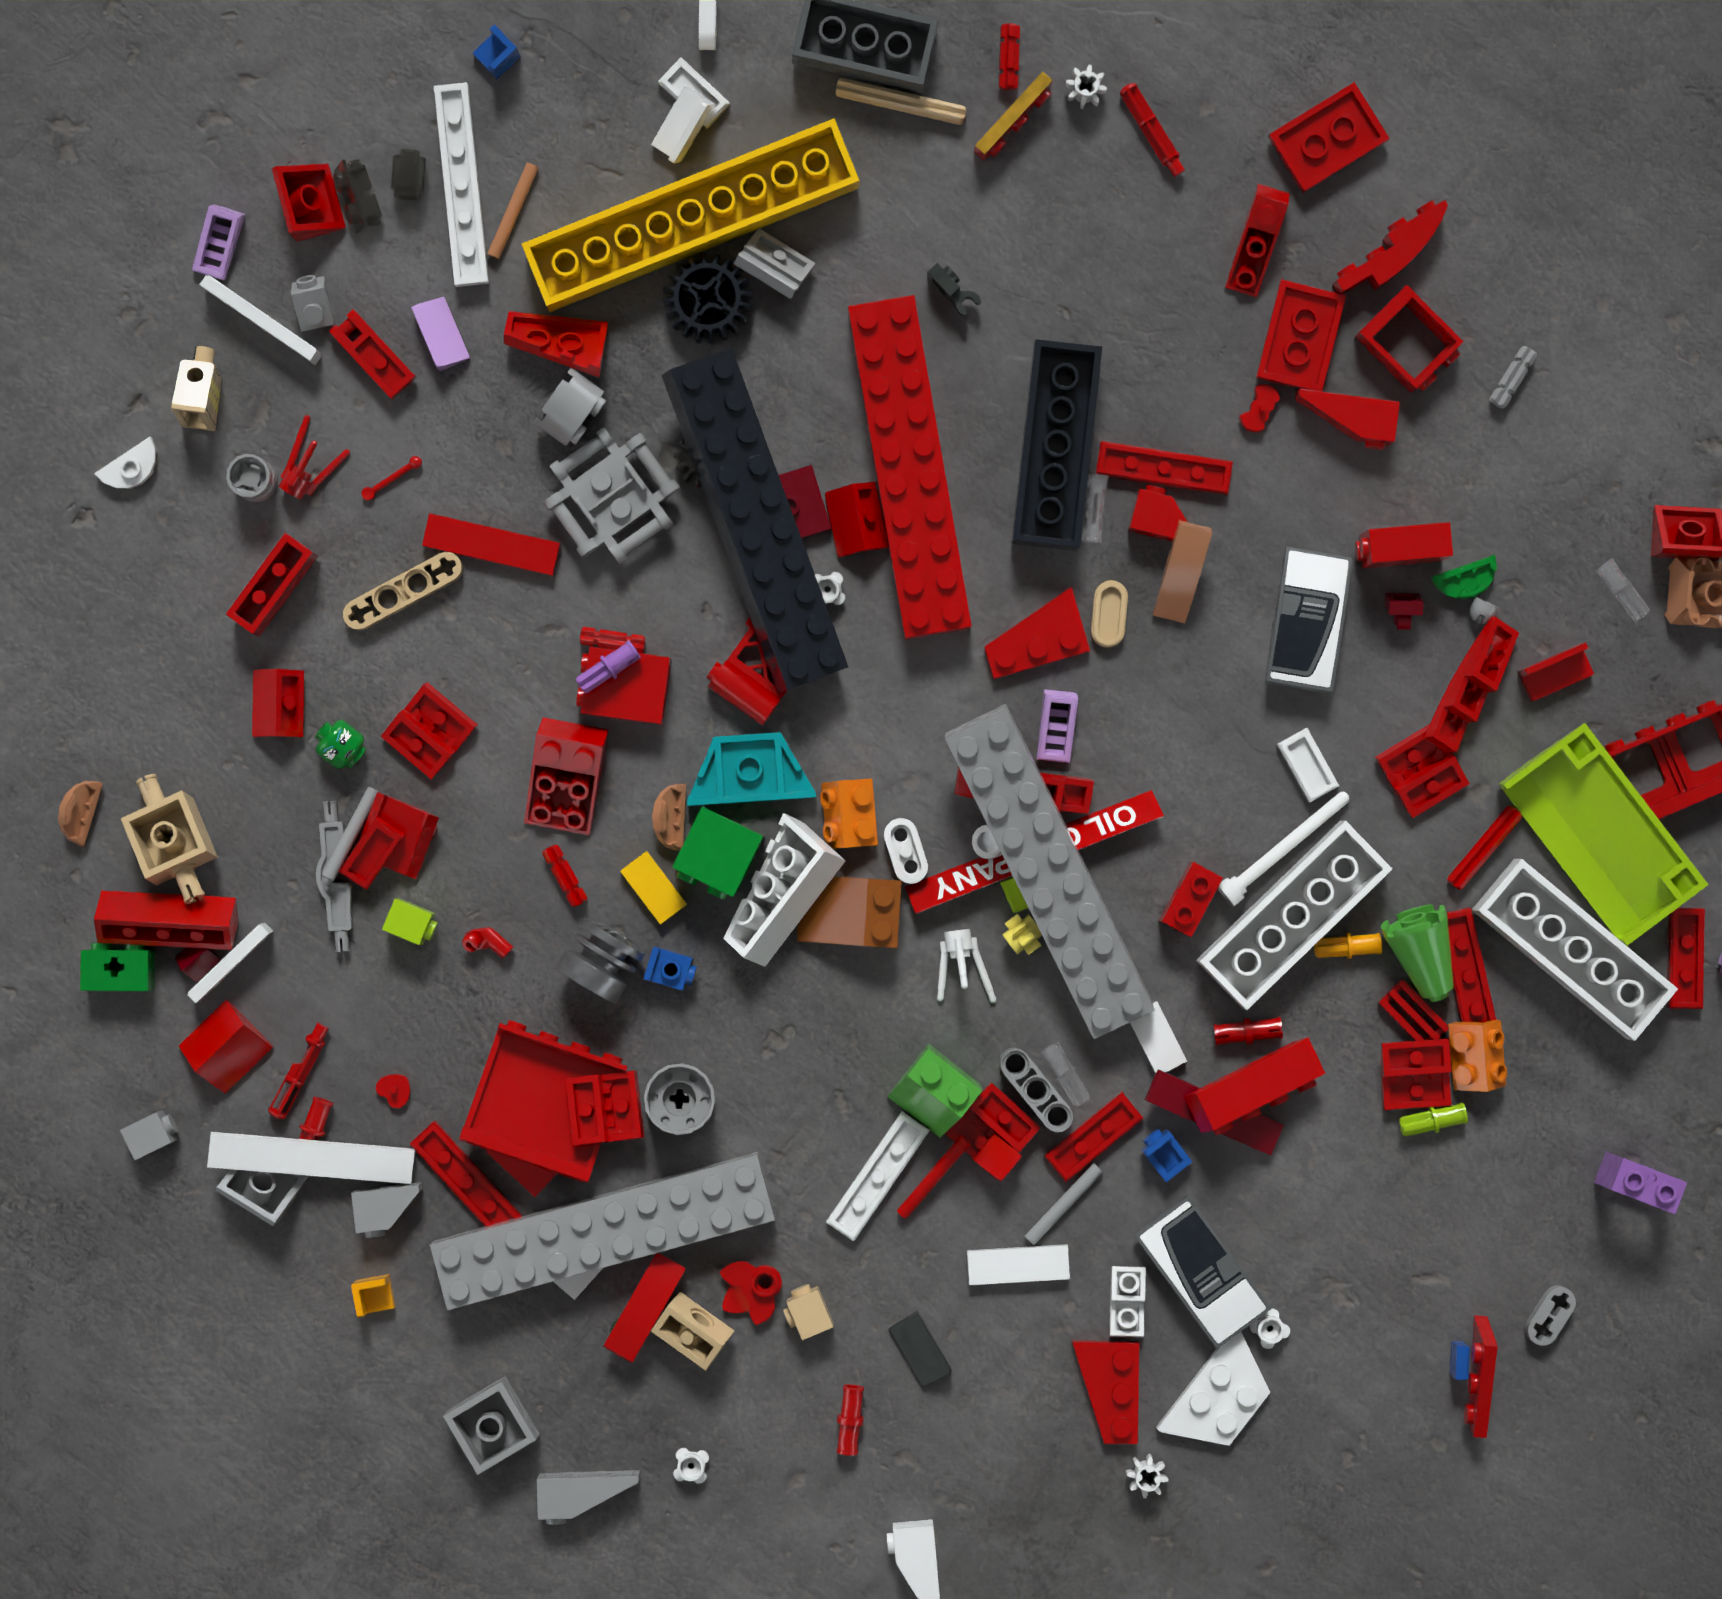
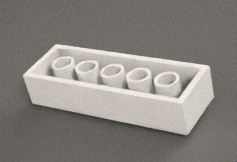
M1346 820L1339 821L1196 961L1242 1009L1248 1010L1364 898L1392 868Z
M1513 859L1472 909L1474 913L1625 1039L1635 1041L1678 990V988L1523 859Z

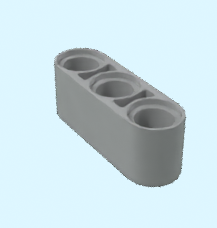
M1015 1047L1005 1050L1000 1056L999 1065L1007 1079L1048 1129L1054 1132H1063L1068 1129L1073 1121V1113L1067 1103L1022 1049ZM1012 1054H1018L1024 1059L1023 1068L1014 1073L1008 1071L1005 1064L1007 1058ZM1037 1080L1043 1082L1045 1092L1042 1097L1037 1099L1030 1098L1027 1094V1086L1030 1082ZM1054 1107H1061L1066 1111V1118L1059 1125L1051 1124L1048 1121V1113Z

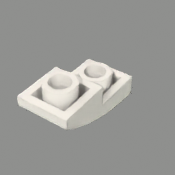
M1111 1267L1109 1337H1144L1146 1267Z

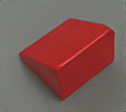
M993 1134L974 1156L973 1160L997 1181L1001 1182L1021 1159L1022 1155L996 1134Z

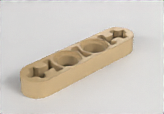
M442 552L350 601L343 610L344 622L355 630L370 628L457 581L463 573L462 561L451 552ZM443 559L449 562L455 561L456 566L452 568L454 574L448 576L444 572L435 576L440 582L434 585L433 578L426 571V568L431 566L432 571L435 572L443 567L441 562ZM415 574H422L427 579V587L419 593H414L409 588V580ZM393 590L397 594L398 600L393 608L386 609L380 605L379 597L383 591ZM372 597L374 606L381 614L375 617V612L370 611L363 616L365 622L362 624L357 620L351 621L350 617L354 615L353 608L357 606L359 609L364 610L371 605L367 600Z

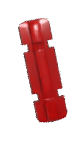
M1006 23L1000 27V39H1003V42L1000 43L999 70H1002V74H999L998 86L1003 90H1015L1018 87V75H1015V71H1019L1020 46L1019 43H1016V40L1020 39V26L1014 23Z
M582 627L579 641L582 645L594 646L596 644L599 648L617 650L627 641H630L638 653H643L646 638L643 635L632 634L627 636V633L604 629L596 631L595 628Z
M555 844L546 848L542 855L547 864H551L552 868L550 869L562 891H566L568 894L566 898L570 905L577 907L586 902L587 895L583 888H579L577 885L579 881L568 861L562 858L564 854L560 847Z

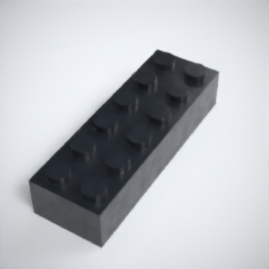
M1035 339L1011 544L1078 551L1080 548L1102 346Z

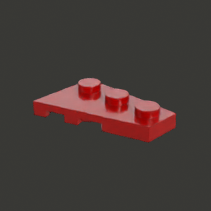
M508 311L504 330V344L600 377L608 335V322Z
M1072 587L984 647L993 679L1090 652Z
M1474 1315L1471 1373H1469L1468 1393L1470 1397L1469 1404L1466 1403L1464 1408V1422L1470 1425L1473 1437L1487 1438L1498 1345L1488 1317Z
M1072 1340L1104 1444H1138L1139 1341Z

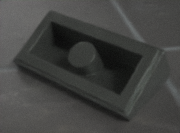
M918 1311L889 1327L922 1386L952 1372L949 1363Z

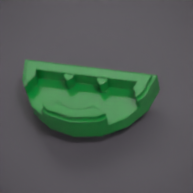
M1492 555L1430 578L1435 587L1447 597L1459 600L1474 598L1486 591L1493 581L1497 570L1496 556Z

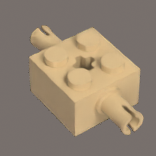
M156 774L144 776L146 781H143V778H139L136 781L146 807L121 818V821L144 878L155 885L176 878L185 904L196 902L195 897H198L199 900L205 897V893L194 870L218 858L194 798L182 790L164 798ZM170 833H173V836L171 837V841H170L169 843H166V842H168V841L170 840L169 834H170Z

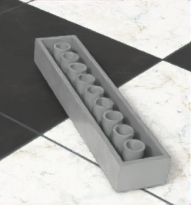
M1004 704L946 732L945 740L1093 1039L1155 1011L1153 1001L1007 705Z
M758 1152L525 1215L520 1218L503 1221L491 1226L434 1240L430 1244L447 1310L775 1221V1214Z

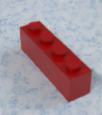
M101 890L93 919L97 943L232 950L239 922L236 897L205 896L200 900L198 897H195L196 902L185 904L184 897L180 894Z
M1309 1037L1295 1040L1184 1096L1200 1132L1213 1131L1215 1135H1219L1234 1127L1232 1121L1242 1117L1243 1121H1246L1261 1114L1262 1112L1259 1107L1270 1103L1271 1107L1276 1106L1289 1099L1287 1093L1295 1089L1300 1093L1316 1086L1315 1079L1326 1073Z

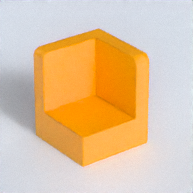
M390 1274L359 1279L351 1284L357 1318L364 1317L367 1313L396 1307Z

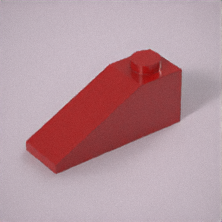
M1299 389L1295 394L1297 402L1355 441L1364 442L1365 448L1385 450V445L1390 446L1395 442L1400 402Z

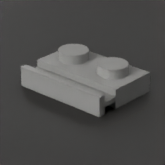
M761 229L755 232L734 262L736 266L790 299L810 275L816 264Z

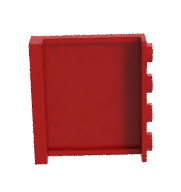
M508 1020L507 1025L499 1023L459 1141L587 1184L601 1143L573 1146L565 1079L625 1072L628 1066L621 1064L622 1058L609 1053H603L602 1057L590 1053L591 1048L586 1045L572 1042L571 1046L558 1043L559 1037L540 1031L537 1036L526 1032L527 1026L511 1020Z

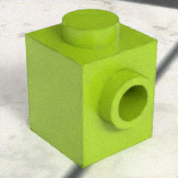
M395 898L382 930L417 945H423L425 939L431 941L436 931L438 922L433 921L436 913L403 899Z

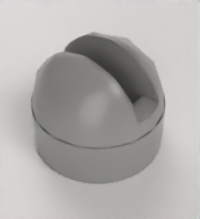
M1475 597L1470 608V616L1473 621H1476L1480 614L1483 615L1480 624L1484 625L1497 615L1500 608L1479 597Z

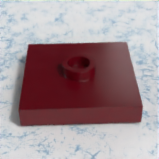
M812 465L780 474L779 478L801 538L832 530Z

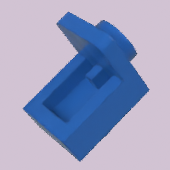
M1157 1129L1143 1140L1145 1146L1140 1150L1165 1182L1169 1181L1193 1162L1167 1129L1162 1133Z

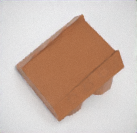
M1676 557L1668 567L1670 571L1667 611L1664 616L1670 624L1722 629V561H1711L1709 558Z

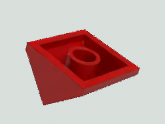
M329 163L275 166L271 168L289 234L296 242L346 228Z
M1654 505L1651 557L1709 558L1711 561L1721 560L1722 510L1717 508Z
M226 999L178 1047L198 1075L226 1094L274 1046Z

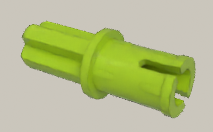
M1463 1102L1438 1109L1429 1107V1111L1403 1116L1399 1119V1126L1403 1136H1411L1432 1130L1435 1133H1439L1441 1128L1468 1123V1115Z

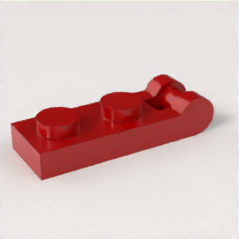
M352 309L346 315L348 318L341 325L333 326L329 332L393 400L417 377L361 316ZM358 328L362 334L352 342L347 336Z

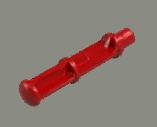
M1130 83L1124 86L1119 93L1120 97L1124 100L1162 165L1168 167L1174 177L1182 174L1185 169L1179 160L1180 154L1145 100L1138 85Z
M317 1022L312 1033L305 1037V1041L309 1045L300 1063H292L268 1108L269 1114L274 1118L283 1120L287 1117L312 1066L324 1047L325 1042L323 1039L329 1030L327 1026ZM284 1083H289L277 1108L272 1107ZM294 1087H297L298 1090L286 1113L282 1112Z

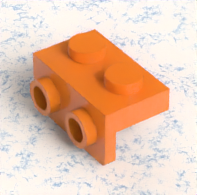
M873 779L841 780L822 783L820 803L824 813L823 837L826 843L832 849L878 845Z
M1491 1020L1485 1023L1453 1022L1448 1024L1454 1090L1489 1092L1506 1086L1507 1067L1504 1060V1033L1501 1020Z

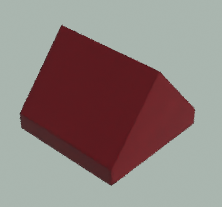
M186 947L175 957L181 971L196 983L222 960L213 949Z

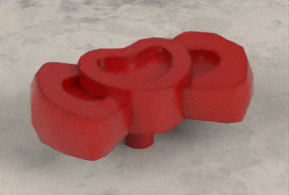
M1260 384L1255 386L1256 400L1250 404L1249 411L1239 416L1241 425L1247 431L1255 433L1263 431L1265 422L1269 418V412L1280 401L1278 391L1271 385Z

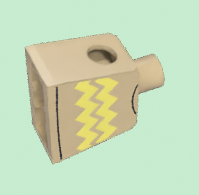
M196 346L193 361L182 360L180 363L171 409L182 427L215 431L222 377L216 365L213 364L215 350L212 348Z

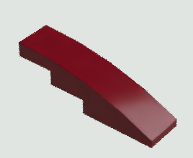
M1158 1069L1144 1100L1196 1123L1184 1096L1198 1090L1200 1087ZM1259 1114L1246 1121H1243L1242 1117L1232 1121L1234 1127L1221 1134L1271 1156L1284 1125Z

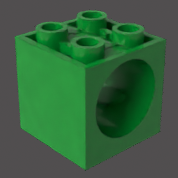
M702 806L672 868L678 870L676 877L692 885H696L698 880L709 885L707 892L718 898L726 900L728 895L736 897L765 836Z

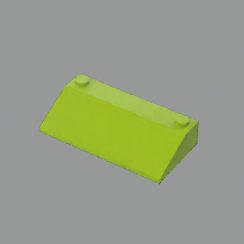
M1585 723L1498 783L1610 932L1626 946L1709 885Z

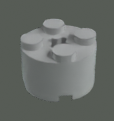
M573 368L568 371V374L573 377L570 382L562 380L541 411L546 414L544 419L541 421L536 417L533 422L565 446L570 441L576 445L587 429L582 425L589 414L595 417L606 402L601 397L604 391Z

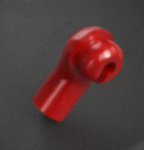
M491 927L471 929L465 933L462 939V946L467 952L491 948L502 959L513 949V946Z

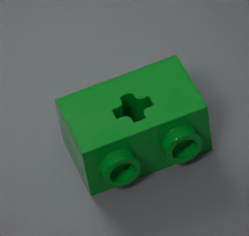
M91 943V949L81 950L80 991L155 990V950H145V945L125 944V950L112 949V943ZM118 961V963L124 964V970L118 972L117 970H111V963Z

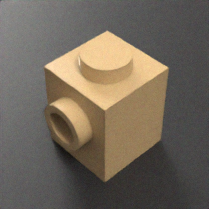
M806 1284L791 1291L792 1297L787 1298L788 1308L783 1309L790 1328L796 1326L802 1340L833 1328L834 1322L818 1286L810 1288V1285Z

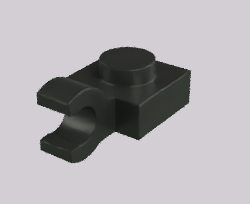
M936 263L927 272V278L949 302L953 303L960 316L965 318L968 315V312L962 306L964 300L970 299L977 306L981 304L980 297L975 292L960 290L957 284L960 279L950 267L946 266L943 269Z

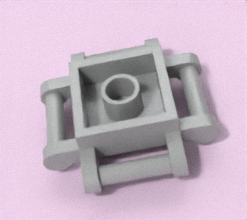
M603 427L596 432L597 436L560 463L557 460L550 465V468L564 488L547 498L543 504L548 511H553L577 544L578 548L576 550L582 558L605 543L620 564L627 559L626 555L663 528L668 530L674 525L660 506V503L678 491L680 486L675 479L670 480L645 445L647 440L642 433L635 435L619 448ZM606 447L610 452L608 457L574 481L571 480L567 473L602 448ZM635 452L660 487L654 494L650 492L627 460V457ZM571 497L598 534L590 539L587 537L565 506L564 502ZM651 511L656 518L617 544L614 540L616 536Z

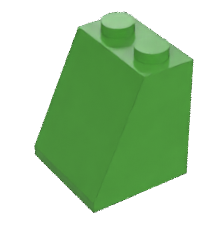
M928 1043L887 1097L938 1137H941L962 1118L982 1092V1086Z

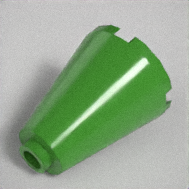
M1433 904L1414 907L1396 914L1398 921L1391 925L1388 919L1384 921L1380 926L1382 934L1421 997L1429 998L1431 1002L1447 998L1449 991L1453 989L1454 985L1448 916L1444 905H1440L1439 910H1434Z

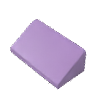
M445 297L411 307L439 371L470 359Z

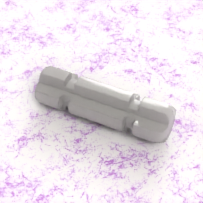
M1526 346L1519 349L1514 357L1516 361L1511 362L1498 384L1500 387L1496 388L1490 397L1492 404L1502 409L1508 405L1512 398L1511 393L1516 392L1528 372L1527 367H1530L1537 357V353Z

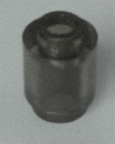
M401 149L399 155L393 156L391 189L394 190V198L401 200L421 199V192H424L426 158L420 156V151Z

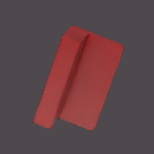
M875 482L850 484L825 493L838 557L889 547Z
M1586 642L1517 671L1531 702L1594 675L1584 651L1588 649Z
M254 670L252 736L303 737L304 670Z

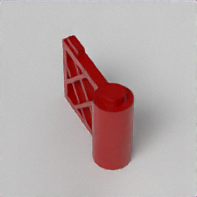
M749 617L745 623V626L749 628L747 633L723 665L717 661L706 678L711 681L708 688L763 726L788 690L777 692L775 685L769 681L767 668L769 667L765 662L758 637L757 641L749 642L756 633ZM758 646L761 664L747 666L737 657L744 648ZM762 669L763 676L754 670Z

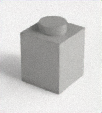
M161 1110L121 1129L120 1132L134 1160H137L176 1141L175 1133L178 1132L172 1116L170 1114L165 1115L164 1111Z

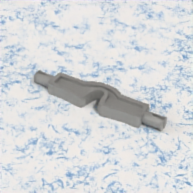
M329 801L322 802L325 823L319 824L322 856L316 868V882L320 893L326 900L328 930L334 931L335 952H342V946L343 951H350L347 930L353 929L352 885L348 882L335 883L322 876L345 831L344 823L338 821L337 801H330V805Z

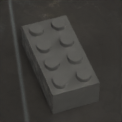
M804 0L792 52V63L923 94L937 34L938 19L856 0Z

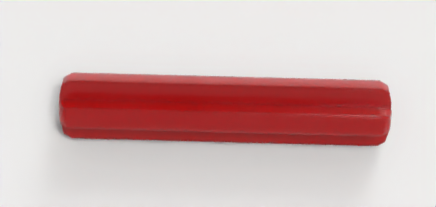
M1507 806L1448 876V882L1458 890L1463 889L1522 819V814L1513 806Z

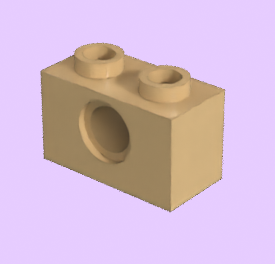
M679 1292L667 1306L651 1332L706 1371L734 1333V1330L682 1292Z

